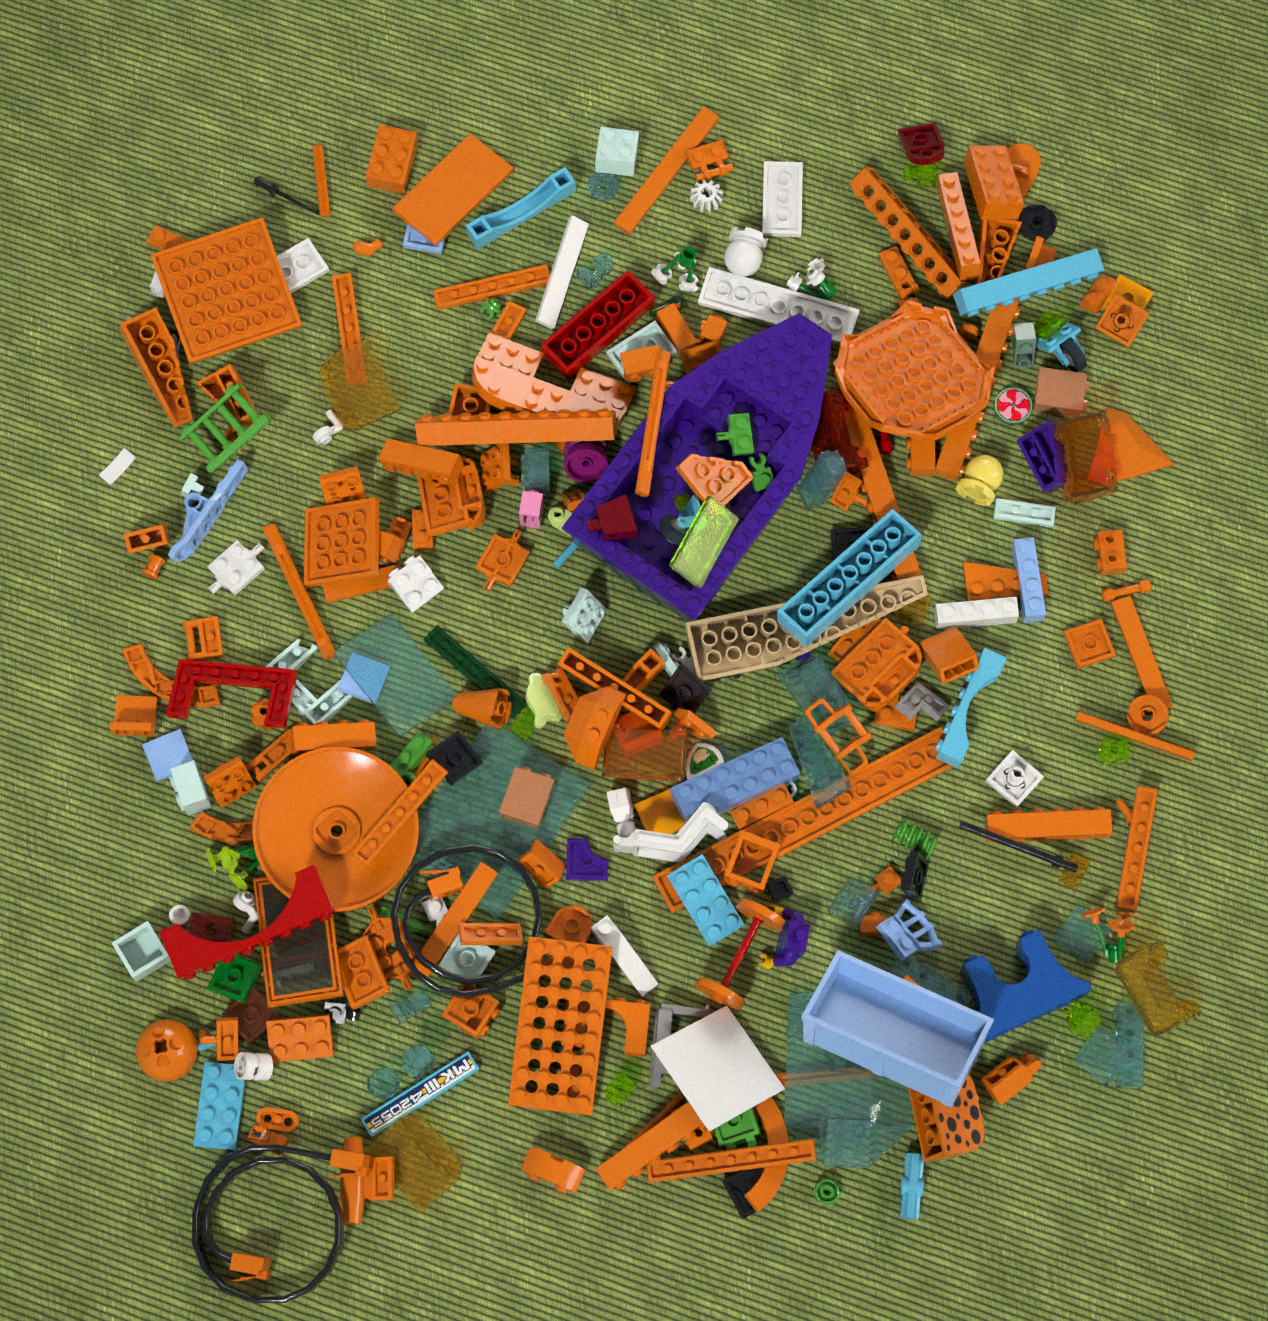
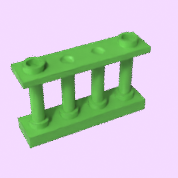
M233 383L225 390L226 394L193 425L189 423L182 429L183 434L179 437L181 440L190 437L206 455L210 463L206 466V469L210 473H214L273 420L269 414H258L239 393L244 387L242 384L235 385ZM232 397L252 419L251 422L253 424L248 429L243 427L224 406ZM217 411L238 432V438L234 442L232 440L229 441L211 421L210 417ZM204 424L223 445L224 451L221 454H214L195 432L201 425Z

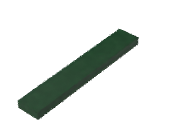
M438 625L423 639L427 645L479 690L507 689L510 693V696H507L508 702H511L512 705L510 716L513 719L527 705L525 700Z

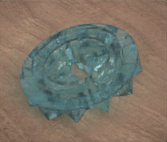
M597 172L588 181V190L591 197H595L598 201H607L610 198H614L618 192L619 183L613 174ZM602 180H603L604 185H605V186H608V187H606L605 192L602 191V188H598V187H601V181H602Z

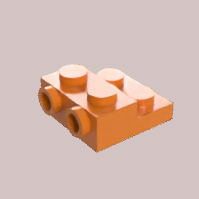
M461 984L458 990L462 991L478 989L473 985ZM490 995L466 999L453 997L441 1016L478 1040L480 1036L485 1037L488 1033L490 1020L492 1018L495 1020L501 1012L499 1008L500 1002Z

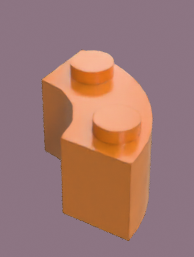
M530 1146L521 1167L522 1171L528 1173L527 1178L539 1182L541 1179L555 1185V1190L564 1194L567 1191L577 1192L586 1171L576 1164L557 1158L551 1153Z

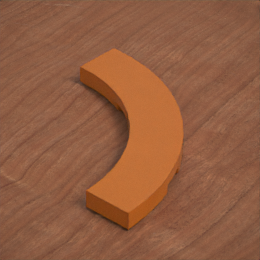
M139 644L122 649L131 671L141 684L151 693L169 702L174 681L157 671L148 659L143 645ZM216 684L195 686L191 707L203 708L221 705Z
M201 811L189 826L191 830L214 841L229 844L253 842V821L230 823L216 819Z
M770 1097L755 1106L753 1110L762 1124L767 1138V1145L789 1142L784 1119L773 1098ZM788 1164L764 1167L756 1184L744 1195L757 1213L769 1203L780 1188Z

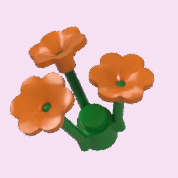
M1098 907L1080 914L1081 918H1091L1103 948V956L1108 957V962H1124L1126 932L1135 928V924L1129 918L1139 916V913L1112 910V913L1119 915L1121 919L1116 918L1108 922V926L1113 931H1117V936L1119 937L1118 943L1110 944L1109 948L1106 946L1098 916L1106 910L1105 907Z

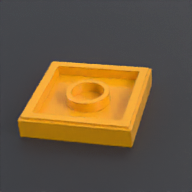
M1119 274L1116 279L1118 284L1102 306V309L1106 310L1113 296L1117 294L1144 310L1154 292Z
M670 789L634 804L645 831L672 834L681 830L685 825L670 795Z

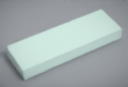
M996 498L993 519L1053 528L1056 507Z

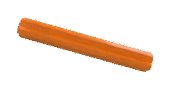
M319 144L314 145L312 150L320 216L324 218L329 217L331 214L323 146Z

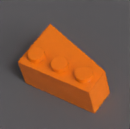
M231 364L196 382L216 403L226 394L225 390L233 383L244 386L237 370ZM244 386L239 393L258 413ZM233 397L224 404L243 427L249 428L253 424L250 416Z

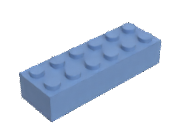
M781 737L671 787L670 795L684 824H686L704 802L711 804L715 808L716 813L721 815L782 784L786 785L797 780L800 772Z

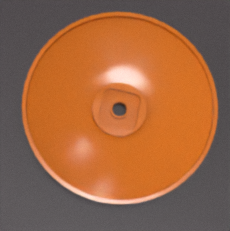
M319 748L290 760L268 781L258 799L252 825L253 843L257 859L264 873L272 884L290 899L296 881L295 872L315 865L335 912L360 909L383 898L402 880L415 856L419 838L417 810L368 868L351 853L408 788L406 783L383 760L354 748ZM335 826H340L343 829V833L339 837H334L331 834V830Z

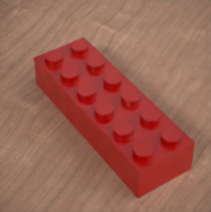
M628 270L541 344V352L569 380L581 367L583 368L651 310L655 306V296Z

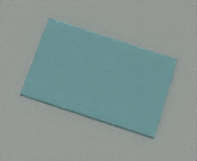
M392 614L333 652L399 737L446 707L456 697L454 691Z

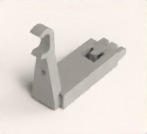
M670 1004L658 1006L654 1016L652 1045L671 1035L672 1016L702 1019L710 1015L708 1011L709 1005L706 1004L703 1009ZM652 1049L649 1088L655 1090L661 1085V1077L667 1074V1070Z

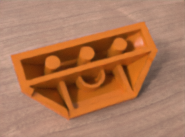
M607 686L579 697L564 732V737L576 763L593 770L596 769L627 694Z

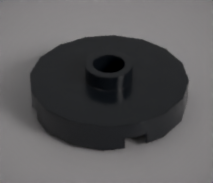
M1041 204L1027 206L1018 218V221L1022 222L1019 229L1020 234L1035 242L1037 236L1044 238V241L1049 239L1057 226L1054 212Z

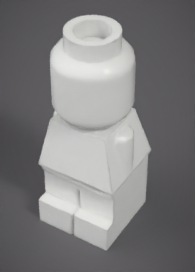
M628 788L607 792L610 811L614 821L619 823L616 826L618 835L628 838L636 830L634 822L631 821L634 815L630 789Z

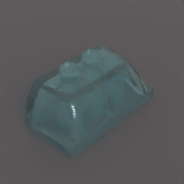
M816 652L809 654L803 660H799L778 673L779 679L804 716V709L818 698L824 699L833 710L847 703L853 708L852 703L820 655ZM819 704L810 712L816 723L830 714L822 704ZM844 715L825 729L830 736H833L851 725V723ZM817 733L816 735L818 736L820 741L823 742V738L820 736L819 733Z

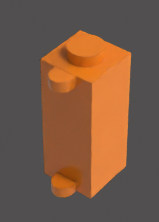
M672 303L657 311L656 320L676 348L678 356L681 357L679 351L698 346L702 341L700 338L696 339L684 321L678 311L680 305Z

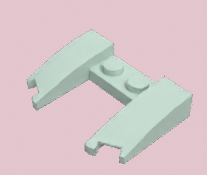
M297 639L266 667L295 669L297 671L318 650V647L312 644L311 649L299 646L300 640ZM296 679L291 705L302 715V719L308 725H316L317 722H328L353 696L338 691L337 689L340 681H338L317 700Z

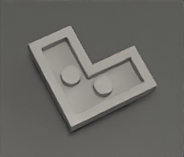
M917 682L898 702L895 708L910 720L920 710H923L934 720L938 721L950 705Z

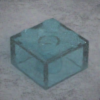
M525 448V455H521L522 473H525L521 474L522 492L537 490L543 494V499H550L549 448Z

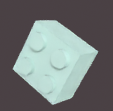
M601 127L596 152L595 172L634 177L639 131Z
M194 760L170 768L172 775L169 776L175 792H178L175 797L181 811L185 810L189 816L212 808L200 770Z
M148 921L112 942L125 967L136 982L171 961L164 945Z

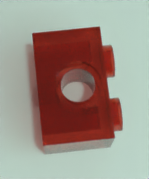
M193 912L189 934L209 941L233 942L236 920L234 917ZM210 927H217L215 935H207Z

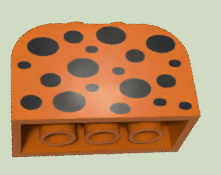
M968 1075L952 1108L908 1087L924 1163L952 1159L980 1147L985 1134L983 1116L979 1108L978 1094L970 1075Z

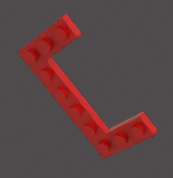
M179 659L166 716L168 718L188 720L196 683L272 689L264 725L271 728L286 729L298 672L295 669Z

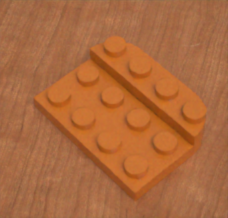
M461 454L459 456L464 465L456 484H442L434 479L425 480L417 476L426 531L429 537L465 527L472 530L484 524L486 507L480 474L474 462L469 458L462 457Z
M885 618L829 674L833 680L859 702L860 706L875 712L887 706L919 674L922 668V655L918 645Z

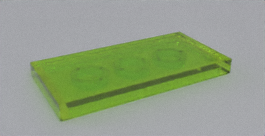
M707 496L669 566L697 588H702L739 518L712 496Z

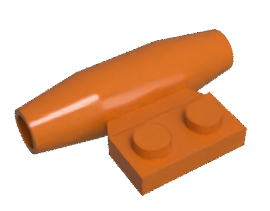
M345 1137L342 1150L364 1154L361 1137ZM394 1157L371 1158L369 1177L352 1175L340 1178V1202L344 1214V1224H361L365 1198L374 1202L394 1201ZM340 1168V1174L356 1172L354 1170Z

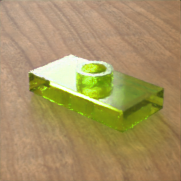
M528 705L509 728L510 733L524 742L528 740L536 729L534 726V713Z

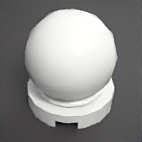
M737 227L732 228L729 235L731 243L724 253L725 264L728 270L737 276L753 275L762 264L763 253L761 250L766 248L768 238H763L762 232L745 227V231L738 230Z

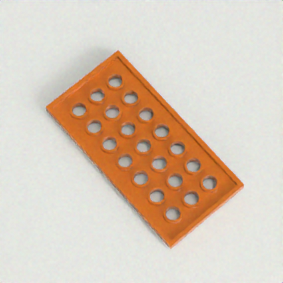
M529 936L508 1105L592 1116L612 946ZM551 954L553 956L552 965L544 966L541 962L542 956ZM567 956L574 959V966L570 969H566L562 965V960ZM586 959L594 960L595 968L592 971H586L583 968V963ZM542 975L550 977L551 983L548 987L540 986L539 978ZM564 977H568L572 981V985L568 990L560 987V980ZM590 980L592 982L593 988L590 992H583L580 985L582 981ZM539 996H545L548 999V1005L545 1008L537 1006L536 1000ZM561 998H565L569 1002V1008L565 1011H561L557 1007V1002ZM581 1001H587L590 1004V1010L587 1013H581L578 1010V1004ZM542 1017L545 1019L546 1025L543 1029H536L533 1022L535 1018ZM559 1019L564 1020L567 1024L563 1032H558L554 1027L555 1022ZM577 1023H586L588 1029L585 1034L581 1035L576 1032L575 1026ZM534 1038L542 1040L543 1047L540 1050L532 1049L531 1041ZM559 1040L564 1044V1049L561 1053H555L552 1050L554 1041ZM576 1043L583 1044L585 1047L584 1054L580 1056L573 1053V1046ZM532 1059H537L540 1062V1069L536 1072L531 1071L528 1067V1063ZM552 1062L560 1063V1073L553 1074L550 1072L549 1066ZM574 1064L582 1067V1074L578 1077L570 1073V1068ZM530 1080L535 1081L538 1085V1089L534 1093L526 1090V1083ZM555 1083L558 1085L559 1091L556 1095L548 1094V1084ZM572 1085L577 1086L580 1090V1094L576 1098H571L567 1093L568 1088Z

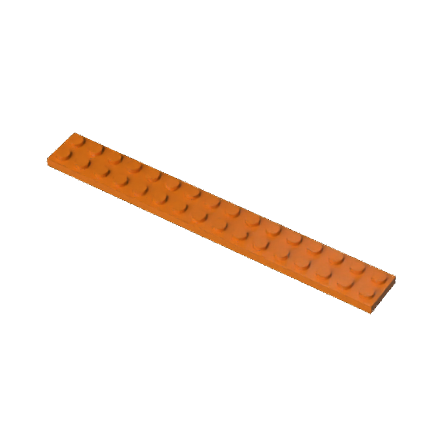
M939 727L864 766L854 775H847L742 830L781 844L776 857L778 859L953 768V766L935 758L938 753L935 750L939 739H944L945 733H942L943 729ZM741 831L652 876L671 914L685 906L666 875L696 856L703 854L721 886L728 885L727 881L724 880V875ZM742 844L732 873L744 877L767 865L771 854Z

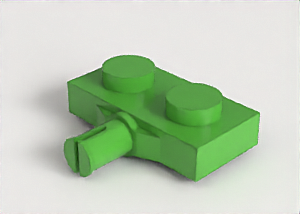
M749 413L729 415L727 417L728 431L717 432V441L729 440L733 456L753 454L754 447Z

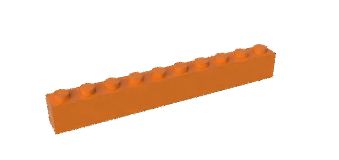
M1014 300L1013 304L1005 307L1002 304L997 305V309L990 311L976 351L977 357L981 361L995 366L996 371L1000 370L1003 361L999 359L1001 353H1006L1009 344L1005 342L1007 336L1011 337L1013 333V318L1017 319L1021 308L1017 307L1019 300ZM993 376L992 385H991V388H992V389H993L994 384H995V381H996V379H997V377H994V376ZM981 411L969 423L947 434L934 475L955 482L958 476H963L966 465H963V461L965 458L969 459L972 447H969L970 441H975L978 430L975 429L976 424H981L985 412Z
M849 402L838 404L835 418L838 424L841 423L843 441L848 443L847 453L849 459L854 461V474L862 480L859 488L862 496L865 495L868 500L866 509L868 514L871 513L874 519L872 520V526L892 509L901 516L871 427L865 424ZM914 552L891 571V581L921 576Z
M602 408L597 411L580 409L577 412H570L566 409L559 410L558 412L542 410L538 413L521 411L517 414H511L508 411L500 412L499 414L483 412L479 415L462 413L452 416L450 413L441 414L440 416L424 414L415 422L417 445L602 441L615 440L617 435L615 410L609 411L608 408Z

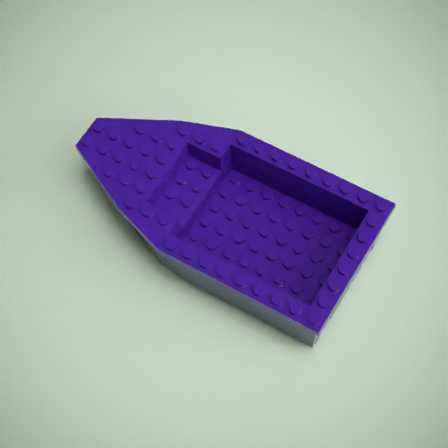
M798 313L719 352L669 386L664 392L649 496L642 497L635 494L647 421L646 416L562 526V530L572 537L574 544L580 547L581 551L590 554L607 566L610 571L658 604L664 605L680 616L683 621L694 622L698 620L801 480L820 419L832 334ZM749 413L754 453L733 456L729 440L717 441L716 433L728 431L727 417L729 415ZM760 453L765 456L766 462L764 466H770L774 480L768 488L757 492L754 490L751 480L729 501L732 510L731 514L727 516L721 514L711 515L698 498L705 518V524L685 551L681 550L680 545L669 542L661 533L659 523L666 514L679 516L691 497L696 495L675 468L688 455L697 454L702 457L742 461L749 471L755 470L749 462V457L752 456L755 463L760 461ZM627 495L637 529V537L603 540L601 530L589 533L586 521L597 518L596 508L620 496Z

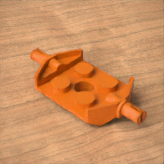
M375 906L367 908L372 922L362 937L365 935L370 937L386 979H399L405 991L412 989L413 986L408 978L410 971L398 951L391 954L388 950L389 945L394 943L391 919L379 916ZM398 918L403 946L416 966L418 960L404 940L402 922Z

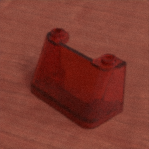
M829 389L823 393L820 419L811 445L817 467V476L827 484L838 482L845 471L853 475L869 467L867 457L861 458L857 454L859 448L852 446L844 415V412L849 410L846 405L850 403L846 400L842 391Z

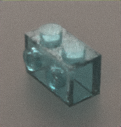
M421 1042L415 1048L411 1046L403 1053L402 1061L404 1065L402 1067L411 1079L413 1077L417 1080L421 1079L437 1065L434 1056Z

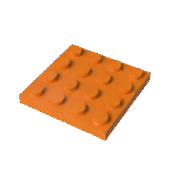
M374 497L305 509L304 586L313 587L378 577V498Z

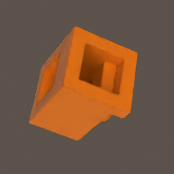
M860 912L859 936H882L876 927L889 918L880 916V913H868V916H864V912Z

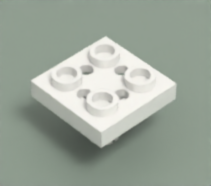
M1012 750L986 779V782L1017 808L1044 776Z

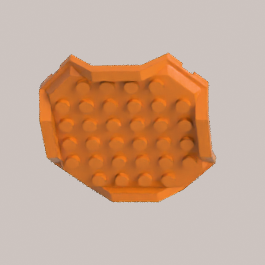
M907 300L888 319L857 335H842L835 376L844 397L867 426L881 432L919 440H938L969 423L988 405L995 366L981 361L959 335L949 309L936 306L933 309L922 307V303Z

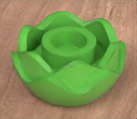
M821 1179L814 1187L815 1199L820 1204L832 1205L840 1197L839 1186L834 1180Z

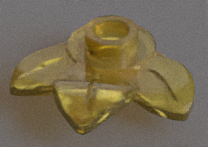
M927 595L919 599L925 602L924 605H919L917 601H914L895 610L894 616L902 620L911 619L914 626L921 624L926 618V611L931 606L930 596Z

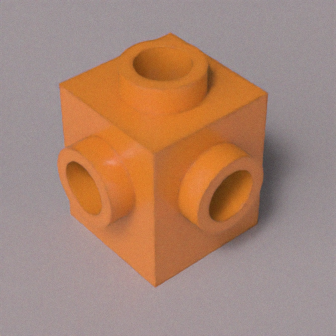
M267 698L263 701L258 700L255 702L250 710L252 714L251 721L257 728L261 726L264 731L272 729L264 725L266 714L262 715L267 711L269 703Z

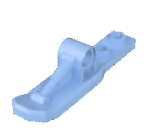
M237 459L229 467L228 474L218 483L217 490L209 499L198 493H190L185 497L184 504L187 513L183 527V536L171 547L168 553L172 561H183L196 551L222 513L227 501L249 471L243 461ZM199 502V504L196 507H192L194 503Z

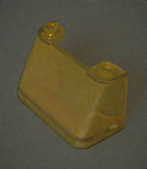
M1161 941L1144 945L1120 959L1115 966L1116 974L1147 1029L1154 1035L1164 1034L1203 1015L1199 1006L1193 1000H1185L1178 1004L1158 969L1160 965L1166 962L1168 956Z

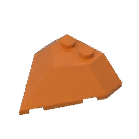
M1106 408L1100 438L1087 481L1107 486L1123 479L1127 480L1154 472L1163 467L1174 466V463L1126 412Z

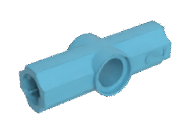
M906 1153L905 1169L900 1191L902 1195L900 1218L919 1219L920 1198L923 1195L924 1178H922L924 1161L922 1154Z

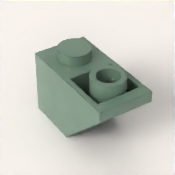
M1033 322L1013 323V367L1031 368L1034 366L1036 347Z

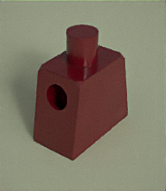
M627 495L620 496L596 508L597 518L586 521L589 533L601 530L603 540L637 537V529Z

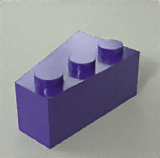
M1048 420L1016 440L1043 492L1053 493L1068 484L1058 422Z

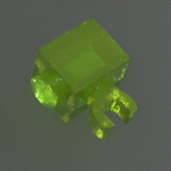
M936 163L931 165L916 164L915 169L912 167L903 168V180L915 179L916 188L936 186L938 177Z
M1072 1000L1073 1009L1071 1011L1067 1008L1063 1009L1064 1013L1068 1015L1064 1020L1070 1026L1068 1030L1075 1037L1080 1036L1087 1040L1103 1024V1021L1092 1007L1083 1002L1079 1004Z

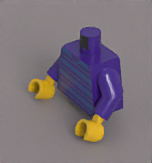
M770 905L769 907H773L774 912L786 921L783 930L779 931L775 957L772 958L766 954H761L760 958L765 961L759 963V965L766 969H771L773 965L775 967L792 966L805 954L810 924L805 923L804 916L799 911L783 910L780 906Z

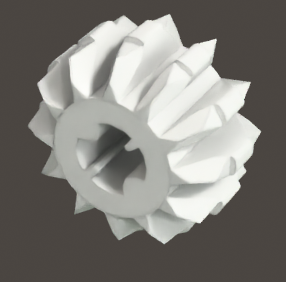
M704 179L702 180V185L696 182L695 188L691 189L692 196H690V201L694 202L693 207H700L701 213L704 209H707L708 213L711 212V208L717 210L718 204H722L723 200L721 198L723 191L719 190V184L713 185L712 180L706 183Z

